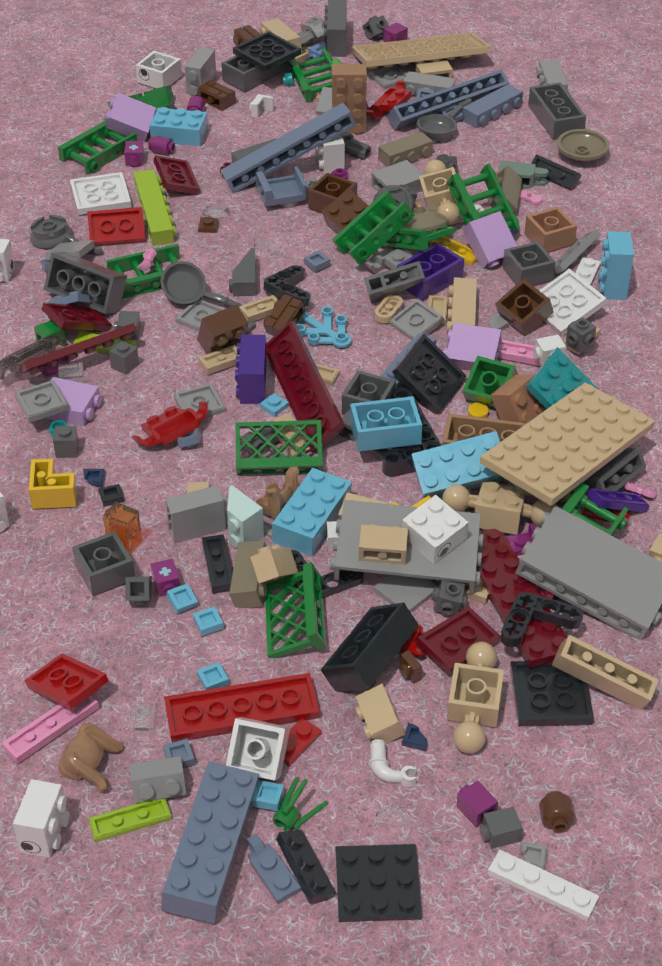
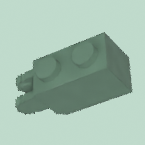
M500 162L499 171L509 165L522 178L521 188L530 189L533 185L546 186L548 184L547 179L541 178L549 175L548 169L535 167L536 164Z

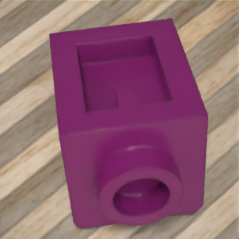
M529 524L528 533L506 536L507 541L517 556L523 555L521 552L528 541L532 543L533 539H531V536L536 529L534 524Z

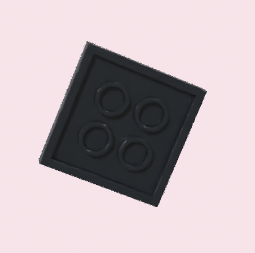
M270 31L233 47V54L265 72L302 55L301 48Z
M425 334L418 338L392 371L434 414H438L467 377Z
M511 661L510 671L518 726L593 724L594 716L588 683L552 666L553 662L529 667L526 661Z
M416 844L336 846L338 922L421 920Z

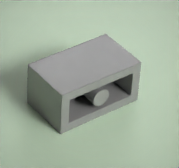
M181 756L129 764L134 803L186 795Z

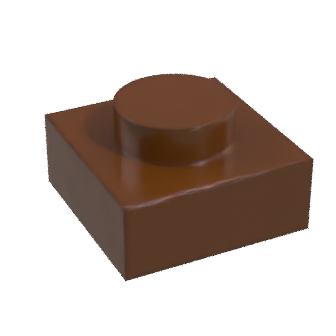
M200 217L198 232L217 233L219 218Z
M409 650L400 654L399 671L403 678H409L413 684L420 681L422 665Z

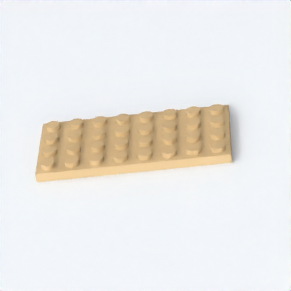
M473 32L357 45L352 46V53L363 64H366L368 69L378 68L377 66L392 67L393 64L424 63V60L436 62L440 61L441 58L453 60L458 56L462 58H469L475 54L477 56H485L486 53H491V46Z
M584 383L480 457V464L552 506L654 428L655 420L594 388L592 385Z

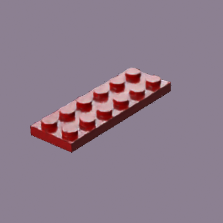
M310 673L164 697L171 742L232 732L235 718L239 717L276 725L299 721L301 718L307 720L320 717V710Z

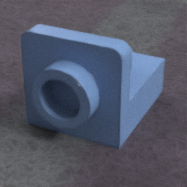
M321 41L308 48V60L323 56L322 48L325 47L326 49V43Z

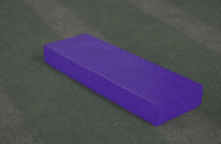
M589 489L587 496L599 508L623 510L626 507L628 511L647 512L650 507L636 493Z

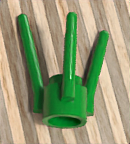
M295 777L278 811L272 818L276 826L279 828L284 827V831H290L292 828L298 830L303 823L329 804L328 801H324L300 819L298 818L300 813L293 805L307 785V779L302 781L294 793L299 782V778Z

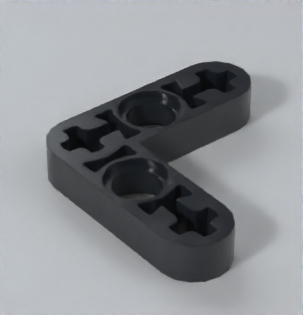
M290 266L264 279V291L280 299L286 294L293 299L301 300L305 307L310 305V293L294 286L303 281L305 277V268L302 266Z
M291 550L294 561L296 560L298 572L303 571V565L307 564L300 552ZM340 570L339 580H334V571L322 575L323 598L360 585L363 582L364 572ZM300 580L294 584L297 589L302 584L303 580ZM334 581L338 583V586L329 587L327 583Z
M523 592L515 598L502 627L500 640L508 647L519 646L525 637L532 618L568 629H577L582 625L584 613L579 607ZM525 603L527 604L526 609L522 608V605H525ZM549 608L555 612L547 613L543 609ZM521 617L525 621L517 622L513 618ZM512 630H515V631H516V634H514L513 636H510L511 633H512Z

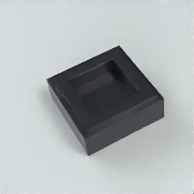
M119 484L98 489L103 507L125 502Z

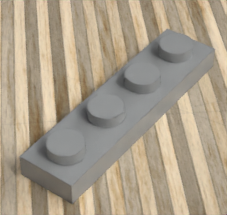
M597 229L584 234L556 261L554 275H561L567 271L568 266L578 261L577 258L587 252L586 249L596 243L595 240L601 235Z

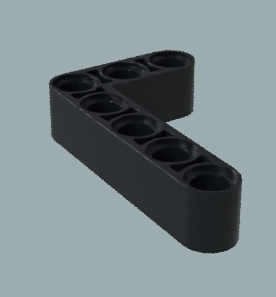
M399 387L393 391V399L413 396L412 392L405 387ZM415 398V404L422 422L421 444L386 451L382 458V471L388 477L415 472L412 463L413 453L442 446Z

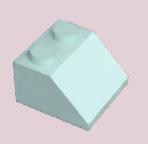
M233 485L230 486L227 506L228 539L230 544L237 548L240 542L262 540L264 538L263 508Z

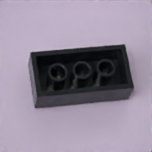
M404 602L371 607L321 668V672L337 692L368 690L376 684V679L388 668V664L393 657L400 653L401 647L413 636V631L419 624Z

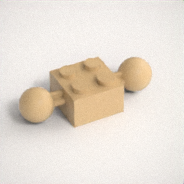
M431 160L425 165L424 175L419 176L427 209L445 215L449 219L448 225H453L458 221L460 211L448 188L447 181L452 175L456 174L454 167L446 169L442 161Z
M483 481L479 496L471 495L464 486L459 484L447 487L442 495V500L455 511L462 512L467 507L475 508V513L480 514L479 528L487 530L497 529L500 532L515 535L518 534L522 516L531 518L536 526L542 527L543 525L540 522L546 512L551 513L556 506L555 504L550 506L542 500L537 501L533 505L525 504L526 495L517 493L514 485L507 486L496 482Z
M476 642L468 648L466 653L467 664L455 663L447 720L462 722L454 730L453 741L461 752L467 754L478 752L485 743V732L480 725L497 728L504 670L493 668L497 662V653L494 647L486 642Z

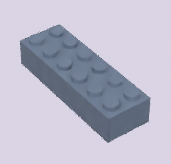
M208 761L162 891L161 911L215 924L252 809V800L258 785L259 773Z

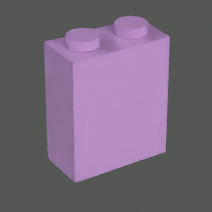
M117 93L116 98H112L109 104V108L112 109L111 111L108 110L104 120L107 121L105 128L125 136L135 132L137 133V140L144 142L156 107Z
M501 211L471 221L463 228L464 234L482 268L488 266L491 269L498 266L499 262L503 261L504 249L517 246Z
M454 323L452 330L448 331L447 341L449 345L444 348V353L459 368L467 370L472 369L477 356L497 361L502 342L501 329Z
M52 377L51 381L54 380L69 405V410L46 417V419L63 420L66 423L85 426L88 420H92L95 408L101 405L102 396L99 393V386Z

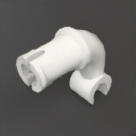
M376 739L371 742V759L368 762V766L380 780L390 783H401L405 787H412L416 784L417 777H408L415 776L416 768L405 766L401 771L391 769L386 759L385 741Z

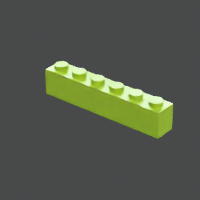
M154 169L133 172L136 192L143 210L152 246L174 243V237H177L176 228L173 226V218L170 215L169 205H167L160 176H156Z

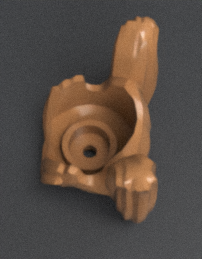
M291 466L286 471L283 489L278 488L277 483L267 485L264 498L260 497L256 500V503L263 508V513L271 516L273 522L299 487V468L296 466Z
M83 723L77 732V736L66 745L62 752L58 770L61 775L68 779L81 780L83 777L95 785L98 791L103 792L107 789V781L96 770L100 765L104 751L119 752L123 749L124 745L122 742L113 739L98 726L92 723Z

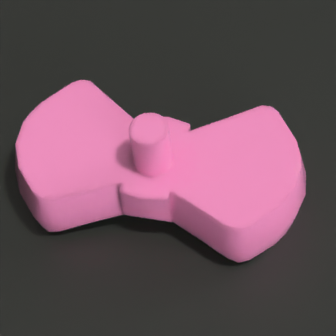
M520 190L519 200L527 201L533 206H537L542 203V196L533 195L530 191Z
M148 249L143 254L144 260L137 266L140 271H145L150 266L155 265L152 262L153 258L157 255L154 249Z
M630 481L624 485L625 489L636 492L639 496L642 494L655 498L657 495L656 490L638 487Z

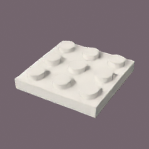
M122 172L70 180L78 215L87 214V211L132 207Z
M570 269L539 290L551 300L554 311L544 322L561 336L567 334V327L571 322L581 317L587 319L607 304L605 296Z

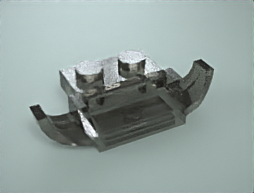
M49 335L4 357L0 361V380L5 378V373L8 369L16 373L21 370L20 365L23 362L56 351L58 344L64 347L69 344L65 339Z

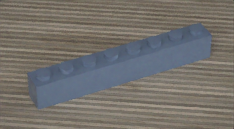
M501 69L394 106L387 118L393 129L398 130L417 123V120L422 116L440 114V110L453 104L457 106L458 103L465 101L467 98L472 99V102L506 86L509 84V81Z
M341 103L220 171L231 191L235 193L256 181V172L263 171L266 176L355 127L356 123L351 111L344 103Z

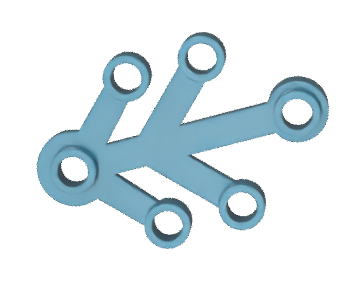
M325 306L322 308L324 324L309 316L307 310L299 322H306L314 328H306L304 324H296L301 336L308 335V343L310 345L333 344L335 347L343 349L351 344L350 335L345 333V326L347 325V317L345 315H338L335 318L338 333L331 329L332 307ZM319 335H327L328 337H319Z

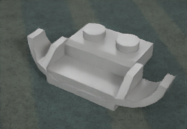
M314 16L300 24L302 31L297 33V35L300 36L303 46L310 43L311 38H318L324 34L323 27L325 23L322 17Z
M389 246L371 256L368 261H365V266L373 273H378L386 267L395 269L398 264L423 250Z

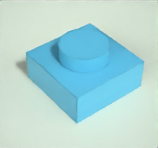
M274 393L260 403V408L274 417L289 407L288 401Z
M188 583L168 590L166 593V597L176 614L198 605V600Z
M215 606L193 613V620L201 636L224 629L223 621Z
M219 662L197 670V677L204 690L229 685V678Z
M259 780L252 800V806L278 811L284 794V785Z

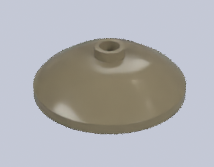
M574 129L566 131L559 136L557 147L564 156L572 160L587 162L597 160L606 155L609 150V141L605 136L596 131Z
M417 207L413 211L415 216L403 227L431 231L448 225L449 219L437 211L425 210V207Z

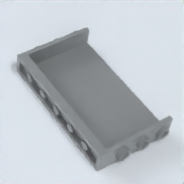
M344 500L342 518L337 519L336 533H339V538L334 537L333 551L337 552L336 556L331 557L330 570H334V580H339L340 570L469 583V594H473L474 586H479L480 572L476 571V566H481L482 553L478 552V548H482L483 534H479L480 514L456 511L469 522L467 538L435 564L430 562L408 542L405 565L358 561L361 524L387 527L398 526L402 528V519L418 507Z
M557 506L553 508L551 513L546 512L540 522L543 526L541 528L536 527L531 536V539H533L532 543L528 541L521 552L524 556L515 573L618 630L642 640L650 625L655 626L662 614L658 612L659 608L662 609V562Z

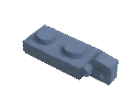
M256 834L246 838L248 848L251 851L248 854L250 865L277 904L301 892L300 885L269 843L263 845Z

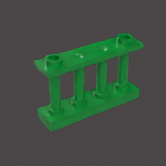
M325 47L322 48L323 56L301 63L297 62L295 58L289 60L291 72L306 103L313 102L312 96H314V93L321 92L323 87L332 88V81L314 87L310 86L332 79L333 60L331 53H328ZM324 62H325V65L318 66V67H315V68H312V69H308V70H305V71L302 70V69H304V68L311 67V66H314V65L321 64V63H324ZM328 70H329V72H330V73H326V74H323V75H320V76H316V77H313V78H309V79L306 78V77H308V76H312V75H315V74H318V73H322V72H325V71H328Z
M105 120L58 146L59 159L62 162L74 159L84 164L85 174L89 175L124 155L126 141H137V133L134 132L124 137L113 130L105 128L107 124ZM113 138L118 142L111 144L105 139ZM99 144L100 146L104 147L105 149L102 150V151H99V150L93 148V146ZM88 152L93 156L87 159L80 155V153Z
M490 163L483 167L479 175L463 180L459 173L452 175L447 181L448 188L466 225L471 221L501 211L509 229L514 228L518 230L520 228L519 220L515 217L498 182L496 172L492 169ZM485 181L488 188L487 191L472 196L469 195L466 189L467 186ZM492 197L496 204L495 207L481 212L476 210L473 203Z
M385 190L341 230L332 241L344 255L349 251V254L356 263L361 266L408 223L415 214L405 201L398 206L390 192Z
M174 244L154 249L157 252L152 261L155 264L152 266L155 273L147 275L137 267L143 262V254L146 251L106 260L108 269L124 274L123 272L134 270L137 277L126 279L122 299L162 290L160 280L163 269L160 264L178 262V259H180L179 245Z
M584 483L577 487L562 508L611 536L615 534L617 529L622 531L628 521L625 518L628 508L624 507L619 516L605 508H599L593 501L588 499L586 493L589 486ZM585 507L613 523V525L607 530L578 513L579 510L577 508Z

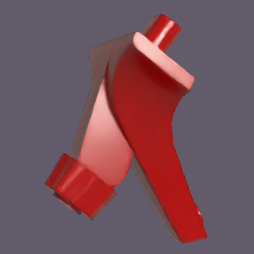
M421 625L417 626L413 631V636L401 647L403 653L409 650L415 655L426 657L422 648L416 643L417 638L425 633Z

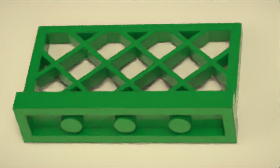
M444 226L431 231L402 227L382 246L425 250L428 249L429 241L455 233V227Z
M321 420L235 422L237 475L286 473L291 466L298 467L299 473H309L312 468L323 471ZM286 427H292L297 431L290 439L282 433ZM307 427H317V433L312 438H309L303 432ZM249 428L254 434L246 441L240 435V429ZM264 428H271L276 433L267 440L260 432ZM278 435L286 441L280 449L271 443ZM299 435L308 441L301 449L293 443ZM256 436L265 442L258 450L250 444ZM289 445L297 451L293 457H287L282 453ZM310 445H313L318 450V456H308L304 451ZM246 446L254 452L250 458H240V452ZM267 446L276 452L271 458H265L261 454Z
M313 563L304 564L303 571L267 583V596L265 597L267 656L269 658H278L311 646H315L317 650L326 648L322 580L320 573ZM303 580L298 589L293 588L296 582ZM281 587L282 590L276 597L273 596L272 590ZM289 591L294 593L287 602L282 600ZM301 596L304 598L302 603L298 607L293 605ZM278 604L283 605L277 614L273 613ZM289 609L294 610V613L288 620L283 618ZM302 614L305 616L303 621L299 625L294 623ZM279 622L284 623L278 632L273 631V628ZM290 627L295 628V631L289 638L284 636ZM302 632L306 634L305 640L295 641ZM280 639L285 641L281 648L274 650V646H276Z

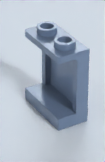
M298 166L294 167L293 175L266 179L263 171L256 172V188L265 207L307 200L309 185L308 182H305L304 174L300 172Z

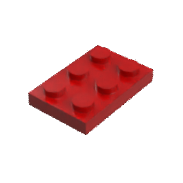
M142 207L87 211L89 238L94 240L95 246L146 242Z
M63 653L24 680L27 688L70 710L79 706L82 701L99 691L102 686L109 682L106 673Z

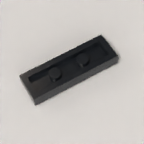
M537 154L531 163L536 164L535 167L548 169L549 175L544 178L571 190L575 189L582 176L574 170Z
M224 534L201 537L212 593L229 591L233 574Z
M302 829L279 832L276 841L308 902L315 903L333 898L336 892Z

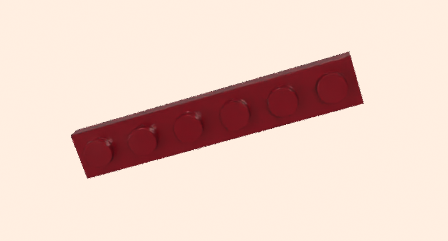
M134 323L25 361L20 365L22 374L29 372L32 375L41 371V367L48 365V368L59 365V361L63 359L71 361L78 358L77 354L84 352L87 355L95 352L97 347L103 346V348L114 345L116 340H129L137 329Z

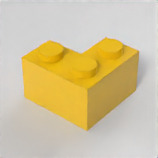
M53 459L31 460L29 495L32 509L76 507L77 487L75 474L56 473Z

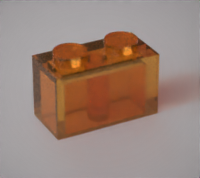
M115 502L104 512L105 534L115 531L130 555L142 541L139 510Z

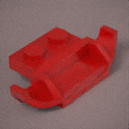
M397 81L395 87L389 88L366 110V116L380 119L388 111H391L394 106L406 103L412 97L411 90H405V81Z
M200 401L197 412L191 408L181 409L176 406L166 408L163 414L151 416L146 419L147 422L141 424L142 430L148 434V438L142 440L137 435L132 436V438L141 446L149 447L156 444L165 446L200 427L198 423L205 419L208 412L207 402Z

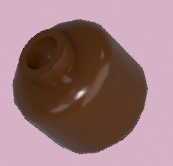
M553 791L547 793L541 799L539 809L542 824L545 828L555 832H564L574 824L576 818L573 802L568 795L560 791Z

